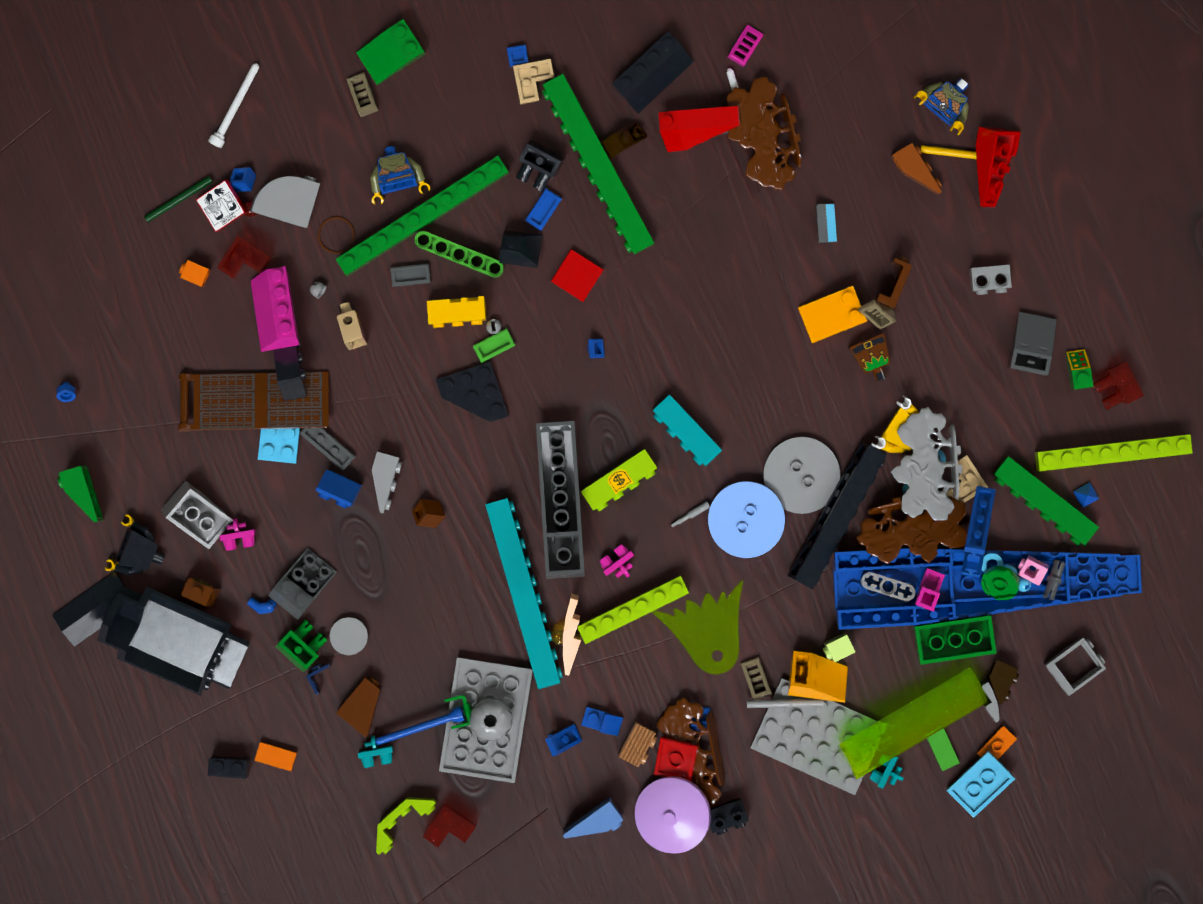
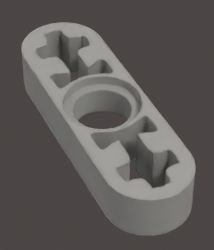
M866 572L861 576V585L866 589L904 601H910L915 596V589L910 584L872 572ZM872 575V579L879 582V589H875L877 587L875 584L867 586V582L864 581L865 577L869 578ZM885 581H891L893 584V589L890 592H885L882 588ZM897 583L900 584L898 588L906 589V587H909L908 590L911 594L904 598V594L897 591V595H894L897 590Z

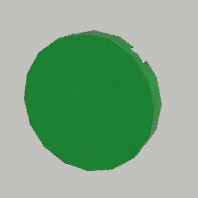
M993 566L984 572L981 586L988 596H994L996 600H1009L1018 592L1020 581L1016 573L1011 569L1003 566Z

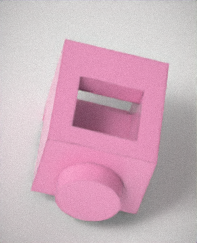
M1028 555L1027 559L1022 558L1018 566L1020 569L1019 576L1039 586L1049 565ZM1030 565L1035 566V567H1036V570H1035V571L1030 570V569H1029V566H1030Z

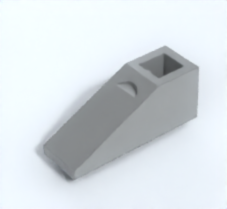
M377 451L372 474L380 513H385V510L390 509L392 499H389L390 492L395 491L397 481L394 478L396 473H400L402 462H399L400 457Z

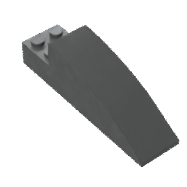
M575 422L536 423L546 579L584 577Z

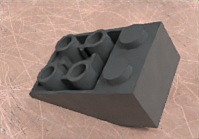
M1022 312L1018 313L1008 369L1048 376L1057 319Z
M307 548L268 596L299 620L337 571Z

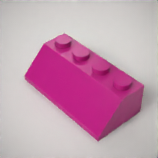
M285 266L267 269L251 280L261 352L299 345L287 269Z

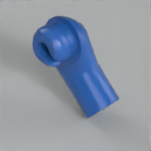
M252 597L247 605L259 614H267L274 611L276 602L269 599L267 602L260 603Z

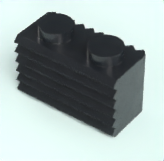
M213 755L209 758L208 776L246 779L249 775L250 759H245L244 757L234 758L233 756L231 758L229 756L219 757L218 755L215 757Z

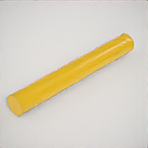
M921 145L920 148L922 153L977 159L976 151Z

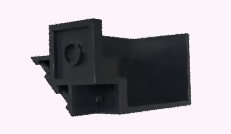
M123 586L120 593H117L101 624L97 640L117 649L116 659L200 696L203 690H208L211 682L230 689L250 643L233 635L230 632L232 624L149 587H146L144 593L140 594Z

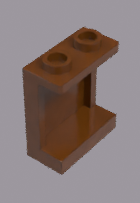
M899 256L890 261V264L899 267V272L888 297L882 294H878L875 297L876 301L891 309L895 308L912 268V265L908 264V259Z

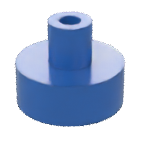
M63 382L56 389V397L59 401L71 402L76 398V389L69 382Z

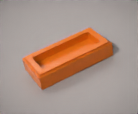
M260 742L254 761L292 771L297 752Z

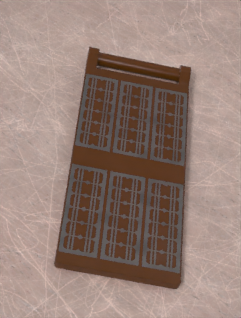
M305 372L306 379H304L307 397L288 401L283 399L276 373L179 374L180 424H178V431L328 428L329 374L328 372ZM194 381L193 424H188V382Z

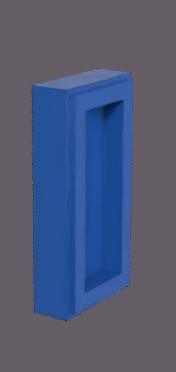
M546 188L525 221L542 231L562 198Z

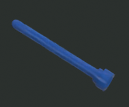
M461 706L455 707L449 714L380 736L375 739V743L381 745L450 721H457V723L465 721L464 713Z

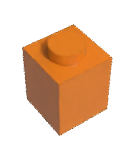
M187 260L186 263L182 264L179 273L181 274L180 278L204 288L211 270Z

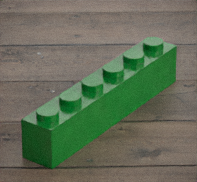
M1006 456L992 473L995 476V482L1002 487L1004 485L1010 488L1009 492L1016 498L1022 497L1026 500L1024 504L1031 510L1036 508L1040 511V517L1047 522L1049 520L1056 524L1054 527L1062 534L1067 532L1071 536L1069 539L1079 546L1080 543L1086 545L1099 527L1009 456Z

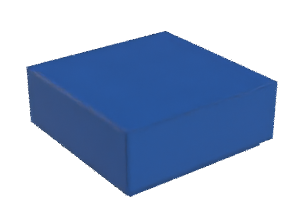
M526 45L507 48L510 67L529 63Z

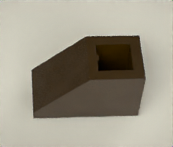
M638 121L615 132L602 141L601 144L610 159L643 141L647 136Z
M995 659L987 677L997 702L1003 704L1004 701H1008L1011 695L1009 689L1012 683H1016L1019 673H1017V668Z

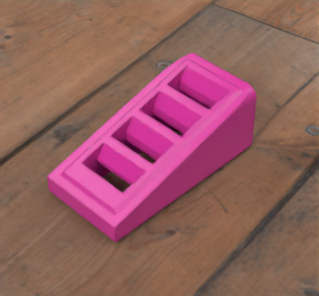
M747 25L727 58L744 67L764 34ZM747 32H750L751 34L755 35L757 39L754 40L748 35H746ZM743 38L753 43L752 47L743 42ZM739 45H742L745 48H747L749 52L747 53L744 50L740 49ZM735 51H738L739 53L743 54L745 58L742 59L738 55L734 54Z

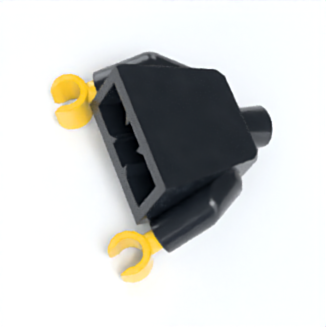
M125 515L129 517L130 521L128 524L121 521V524L126 527L131 526V528H127L116 559L106 560L112 563V568L105 567V570H115L122 574L133 575L141 573L144 569L149 570L152 562L161 565L164 560V554L156 552L158 544L155 543L154 535L148 527L138 521H134L132 516Z

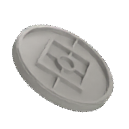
M808 437L791 438L780 443L769 454L763 472L764 485L777 495L783 509L793 513H811L826 506L840 480L839 464L833 452L822 442Z

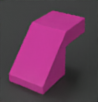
M926 568L919 585L915 605L934 612L940 596L938 592L945 577L944 574Z

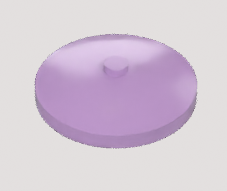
M669 776L653 781L641 792L635 806V821L641 836L652 847L665 853H682L697 846L706 836L711 823V810L705 794L698 786L687 779Z

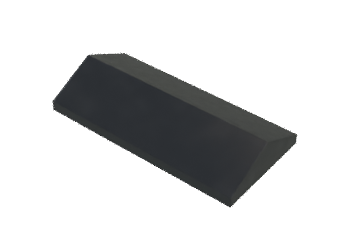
M116 571L52 615L62 633L74 647L101 628V624L117 593H120L123 586L126 587Z

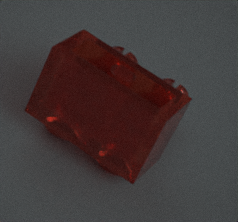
M1122 362L1106 370L1107 376L1093 382L1094 387L1100 385V387L1095 389L1097 393L1111 386L1116 390V393L1101 399L1102 404H1106L1104 406L1106 410L1120 403L1127 405L1144 396L1127 362Z

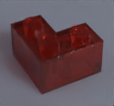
M237 236L217 266V269L236 279L245 264L261 274L272 258Z
M445 803L423 834V838L439 847L450 832L465 843L477 824Z

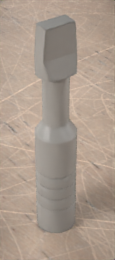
M707 501L671 524V526L674 527L689 518H694L709 509L710 505Z

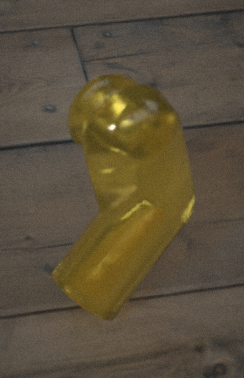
M565 620L556 624L553 628L551 637L556 645L563 643Z

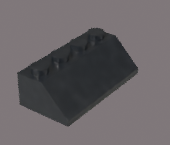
M668 31L612 83V87L639 114L694 61Z

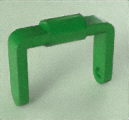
M465 695L444 699V702H449L462 698L464 714L468 721L453 725L451 729L470 725V713L472 710L470 703H467Z

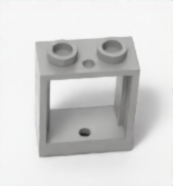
M1079 637L1044 663L1068 696L1106 669L1103 665L1106 662L1099 653L1097 655L1092 650L1094 646L1088 638ZM1081 645L1096 667L1070 685L1055 663Z

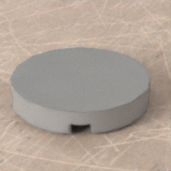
M341 618L331 628V644L341 654H357L367 644V628L357 618Z

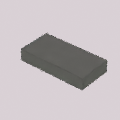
M429 264L390 268L392 287L431 283Z

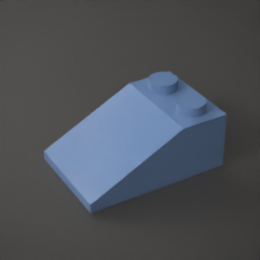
M609 797L564 829L563 837L571 838L608 832L610 829L615 831L622 825L623 815Z

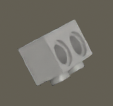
M1010 265L969 269L971 292H976V295L988 294V290H995V293H1005L1007 289L1012 288ZM997 274H1001L1005 278V282L1002 285L997 284L995 281ZM978 276H983L986 280L985 285L982 287L976 283Z

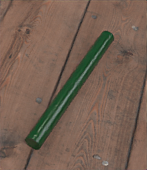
M207 176L145 215V220L149 223L211 184L213 181L210 176Z

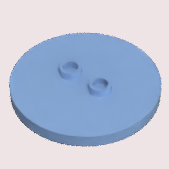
M741 481L725 487L717 494L710 506L708 525L714 541L721 549L736 557L752 558L765 554L777 544L784 530L785 514L781 501L771 489L757 482Z

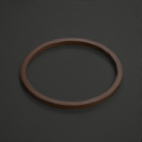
M329 218L321 224L318 230L320 245L330 253H343L354 242V229L344 218ZM332 219H341L347 222L353 233L350 245L345 250L339 252L326 249L320 240L322 226Z

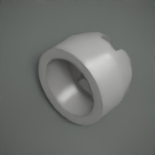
M314 282L310 286V292L319 299L325 293L327 286L320 282Z
M490 319L486 324V329L490 334H497L501 330V323L497 319ZM491 322H495L496 331H492Z

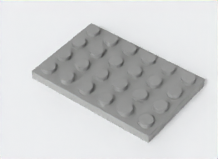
M457 657L451 697L465 695L467 703H470L471 710L483 699L501 700L512 713V726L510 731L501 739L491 741L479 738L470 725L451 729L453 725L468 722L465 714V721L459 723L457 721L447 722L439 771L515 783L532 669ZM462 698L450 701L448 714L453 708L461 706L464 713ZM491 714L487 715L484 719V723L488 727L495 726L497 722L496 717Z
M781 678L772 697V700L813 699L788 695L789 681ZM824 700V706L767 708L750 748L855 795L887 725L829 700Z

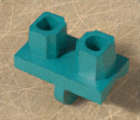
M371 735V741L364 742L365 748L372 747L373 749L359 751L358 758L361 759L364 768L375 766L373 756L380 755L382 765L392 763V753L394 751L393 745L377 748L379 745L375 743L376 737Z
M881 754L878 763L887 768L884 774L874 769L870 776V779L877 783L878 787L883 789L889 776H892L889 782L892 785H895L897 779L903 781L904 777L900 775L903 768L897 766L895 772L892 771L899 757Z

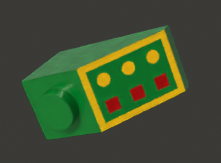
M1085 349L1066 352L1071 390L1093 387L1091 367Z

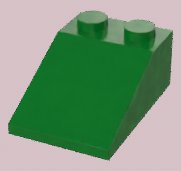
M404 19L356 52L377 85L425 55L424 50Z
M87 465L59 472L60 477H57L60 488L64 489L68 496L93 522L103 521L104 519Z

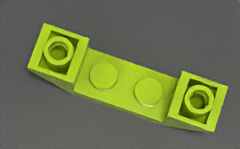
M407 797L378 823L376 853L378 855L382 852L386 854L393 847L394 839L385 828L391 829L397 823L395 819L400 815L404 817L411 810V805L421 816L425 813L428 816L436 808L434 805L437 801L434 798Z

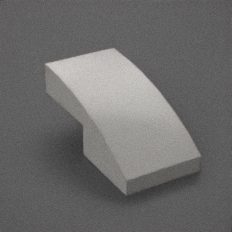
M984 681L980 684V687L989 699V702L984 704V707L993 721L998 722L999 708L995 694L989 683Z

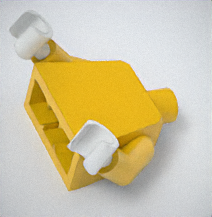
M903 395L902 397L905 398V401L902 404L897 401V405L900 407L881 437L875 436V438H878V443L876 445L872 444L873 447L889 453L910 451L911 448L902 442L897 433L899 427L906 423L907 418L911 414H919L909 398Z

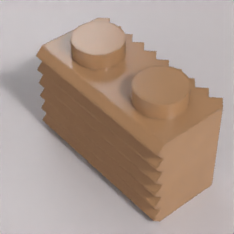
M635 721L618 753V757L636 767H639L640 763L644 765L648 758V754H646L648 748H653L657 737H655L656 732Z

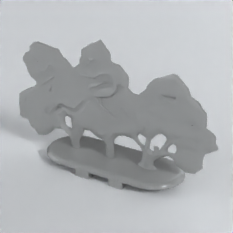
M929 407L922 408L919 414H911L907 418L906 423L902 424L897 430L902 442L913 449L912 456H904L901 460V465L896 466L891 473L899 483L909 486V489L902 496V511L905 514L915 518L926 509L934 520H947L948 514L955 507L953 502L947 497L946 492L949 488H952L954 498L957 500L959 498V475L962 473V465H958L957 457L961 454V447L956 445L954 424H950L949 439H945L940 431L945 427L946 418L942 414L933 413ZM930 435H937L938 440H941V442L933 441L930 438ZM942 446L949 447L950 462H941L939 460L938 451ZM945 467H951L952 482L950 483L942 480ZM944 487L943 491H938V488Z

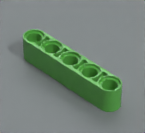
M421 231L415 236V244L420 249L493 278L500 277L503 274V265L494 258L425 231ZM422 235L429 237L428 244L424 246L418 242L419 237ZM444 242L447 245L445 252L440 253L436 250L438 243ZM458 249L463 250L465 253L464 258L461 260H457L454 257V253ZM476 256L481 257L483 260L482 265L479 267L472 265V259ZM492 264L500 265L499 273L492 274L490 272Z

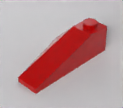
M739 106L659 112L660 133L667 152L689 150L700 143L708 141V139L740 126Z
M979 127L976 141V158L981 207H996L1004 186L1002 182L1005 173L1009 174L1011 167L1008 165L1012 156L1015 157L1018 151L1020 131Z

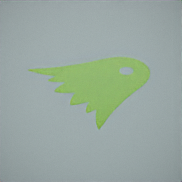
M743 580L735 587L728 599H726L725 593L722 592L718 604H716L709 593L703 599L702 608L696 603L686 600V615L675 608L673 609L675 617L666 613L652 611L674 633L693 661L703 671L710 674H722L730 670L736 663L739 654L738 615ZM716 650L721 651L723 654V658L719 662L712 659V653Z

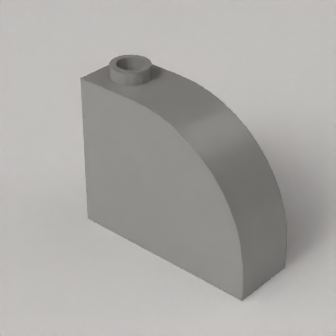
M294 176L274 179L266 183L257 192L250 212L307 228L320 183H316V179L305 176L304 179Z

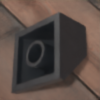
M504 230L499 263L538 268L542 235Z

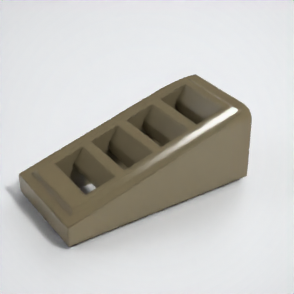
M365 73L347 78L346 80L360 117L377 112L378 107ZM361 81L364 82V83L361 84V85H358V86H356V87H353V84H356V83L361 82ZM366 88V91L356 94L357 91ZM366 96H369V98H367V99H365V100H362V101H359V100H358V99L364 98V97H366Z
M872 300L858 308V311L879 329L896 322L895 312L876 300Z
M759 657L741 663L753 700H760L771 696L772 693ZM755 665L758 666L757 669L747 671V668ZM760 672V676L750 679L749 676ZM763 680V683L758 684L756 686L752 685V683ZM764 687L766 688L765 691H762L757 694L755 693V691Z

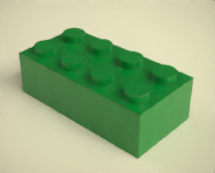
M991 615L913 625L917 659L920 665L997 654Z

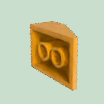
M853 286L798 308L812 343L867 322L866 317L858 311L861 305Z

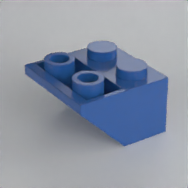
M326 469L315 491L319 492V497L325 500L332 498L336 500V505L348 508V506L352 507L362 485Z

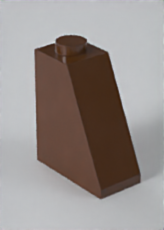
M366 676L336 712L337 715L365 738L370 732L381 688L378 686L380 683L372 676L370 678Z

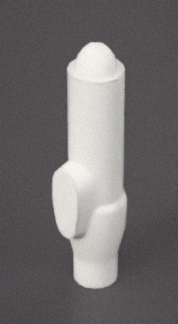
M728 68L726 73L731 90L734 87L739 88L734 70Z

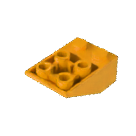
M793 651L790 662L788 695L845 703L848 667L813 653Z

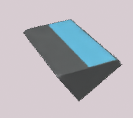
M816 204L818 243L837 242L835 204Z

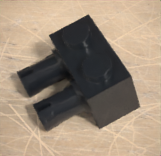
M531 140L526 144L519 158L523 165L516 178L519 180L522 178L521 181L527 183L534 168L540 171L533 187L535 189L539 187L538 190L544 192L550 177L554 178L558 174L565 158Z
M741 797L710 808V828L712 834L717 833V835L728 832V828L735 827V829L744 827L746 826L745 822L749 821Z

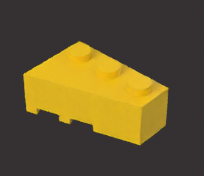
M484 296L427 301L428 324L433 325V328H442L447 323H452V327L464 326L463 322H471V325H482L483 321H487Z

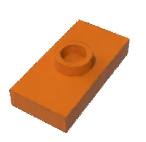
M1002 725L980 748L977 754L981 757L989 750L998 760L1017 738Z

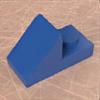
M586 707L581 725L598 730L601 733L618 736L623 717Z
M572 724L548 735L545 741L552 756H556L582 742V739L575 724Z

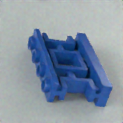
M976 487L964 551L962 575L978 578L981 575L996 489Z

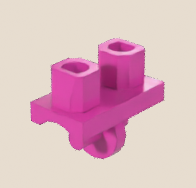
M234 518L233 524L227 525V531L234 530L235 533L220 535V541H223L226 551L237 549L236 538H242L244 548L255 546L254 535H257L256 529L240 532V529L247 528L246 522L239 523L238 519Z
M621 544L614 549L619 557L617 561L613 563L608 555L599 560L606 576L618 567L620 570L614 573L617 578L623 574L627 578L630 576L627 571L633 567L630 562L625 566L622 564L632 558L634 554Z

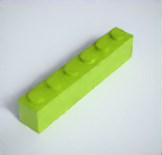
M679 575L579 624L577 628L585 644L689 594Z

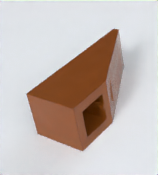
M911 143L891 156L900 173L937 195L942 192L940 181L937 178L934 179L931 175L932 168L927 161L924 162L921 155L923 154L917 145L914 146Z

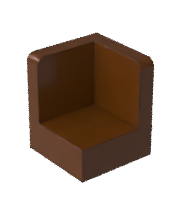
M421 499L412 510L417 526L436 528L445 518L439 501Z

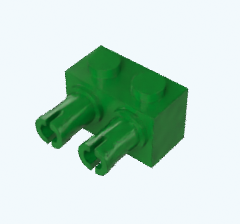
M303 620L294 632L288 631L275 645L302 672L306 671L319 657L316 652L327 642L325 637L319 641L323 636L320 633H317L308 645L302 641L308 632L313 629L311 624L305 628L309 623L306 620Z

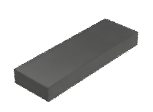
M304 428L300 432L306 440L342 471L356 457L324 428Z

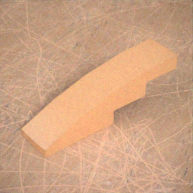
M572 593L566 612L563 633V661L565 675L568 676L581 642V635L575 633L580 615L574 614L579 595Z

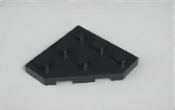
M491 362L436 379L443 399L489 422L508 417Z

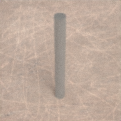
M821 699L747 700V708L824 706V700Z

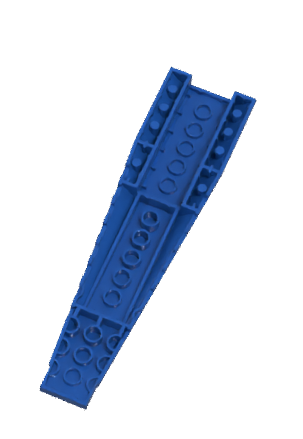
M909 548L900 549L898 556L889 564L880 561L878 557L872 556L867 551L834 552V607L839 630L920 625L1118 597L1123 594L1142 593L1140 555L985 550V554L988 552L997 553L1002 558L1003 565H1012L1017 570L1018 577H1021L1019 576L1020 569L1018 566L1022 558L1027 559L1028 555L1049 565L1039 586L1031 582V587L1028 591L1021 592L1018 590L1012 599L996 600L994 596H988L982 589L981 580L984 574L982 570L979 578L961 574L965 550L937 549V556L928 563L922 559L921 555L916 556L909 551ZM988 560L986 563L987 569L997 566L996 560ZM1059 560V565L1061 562L1066 564L1061 576L1062 582L1058 586L1055 600H1049V596L1047 599L1043 597L1048 582L1046 579L1050 575L1053 561ZM1030 565L1029 569L1035 571L1036 567ZM926 568L945 575L938 592L940 596L934 612L915 605L919 585ZM866 572H872L910 584L915 589V596L910 601H904L866 589L861 585V576ZM872 575L869 578L865 577L864 581L867 582V586L875 584L877 585L875 589H879V582L873 580ZM885 581L882 588L885 592H890L893 589V584L891 581ZM897 583V590L894 595H897V591L903 593L904 598L911 594L908 590L909 587L901 589L898 588L900 584Z

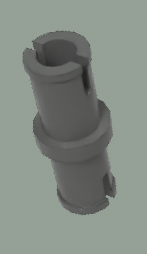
M1059 560L1053 561L1050 575L1046 579L1048 582L1043 597L1047 599L1049 596V600H1055L1058 586L1062 582L1061 576L1066 564L1061 562L1059 565Z

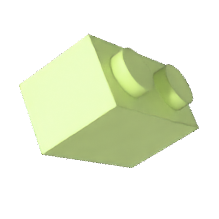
M845 633L824 642L825 647L822 648L827 659H832L834 662L855 653Z

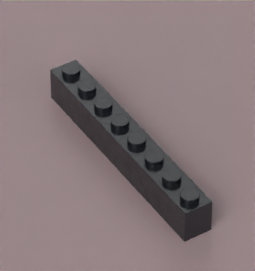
M860 442L787 576L812 590L818 584L820 575L828 566L833 552L837 550L841 537L847 532L848 525L851 519L855 517L860 503L865 499L868 488L875 481L879 468L883 466L886 454L869 444Z

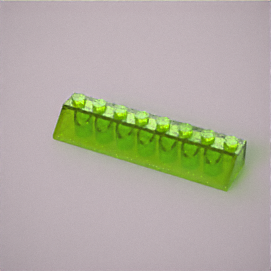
M971 667L840 743L837 748L857 780L986 704L988 701L979 680Z

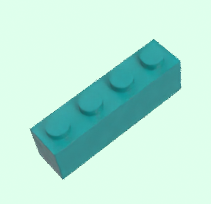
M670 395L652 410L655 413L653 417L658 423L664 422L668 427L666 431L673 438L677 436L681 440L679 445L686 452L690 450L694 454L692 458L699 466L702 464L704 466L708 465L722 451Z

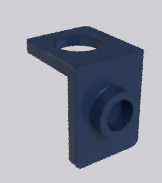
M321 663L311 668L312 673L306 676L316 695L320 694V691L312 676L330 667L331 663L324 666Z

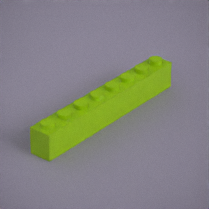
M1185 434L1034 452L1036 471H1047L1193 454L1191 435Z

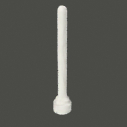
M257 63L251 66L217 133L215 132L208 140L209 143L218 148H222L224 145V134L259 70Z

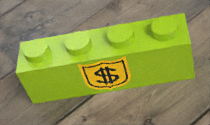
M644 449L583 489L581 493L593 511L596 509L601 511L608 506L606 502L612 498L616 501L624 495V490L627 488L632 490L640 485L639 480L645 477L647 480L655 475L656 472L654 470L657 467Z

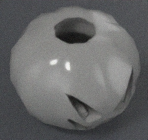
M486 698L472 708L469 723L471 729L479 738L495 741L501 739L510 731L512 713L503 701ZM491 714L496 717L497 722L495 726L488 727L485 725L484 719L487 715Z

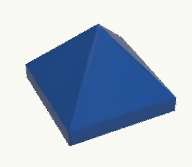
M603 338L588 339L587 352L590 359L605 358Z
M1090 482L1073 491L1082 508L1099 499Z

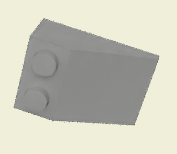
M187 481L181 485L161 509L166 519L208 549L226 530L227 525H230L233 521L229 515Z

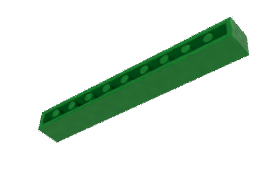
M561 74L543 84L544 90L541 91L546 101L550 100L553 104L551 110L555 118L560 117L562 121L560 127L565 135L569 134L571 138L569 144L573 151L577 150L581 156L578 160L582 168L586 167L590 174L587 177L592 185L596 184L599 190L596 192L601 202L605 201L608 206L605 210L610 219H615L617 225L614 227L619 236H624L626 242L623 244L628 253L632 252L635 255L654 245L648 230L565 76Z
M499 156L495 157L336 258V261L346 276L351 275L508 175V170Z

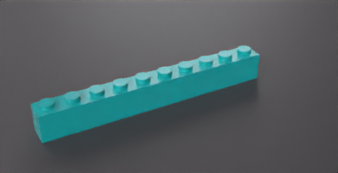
M505 498L485 504L537 687L542 689L559 684L561 682L560 678H563L562 671L555 664V660L558 659L555 648L551 649L549 642L553 640L550 630L546 631L544 623H547L545 612H540L539 605L542 602L539 593L535 594L533 586L537 584L534 574L530 575L528 570L531 567L529 557L524 556L523 549H526L524 539L519 538L518 531L521 528L518 519L514 520L512 514L516 512L513 501Z

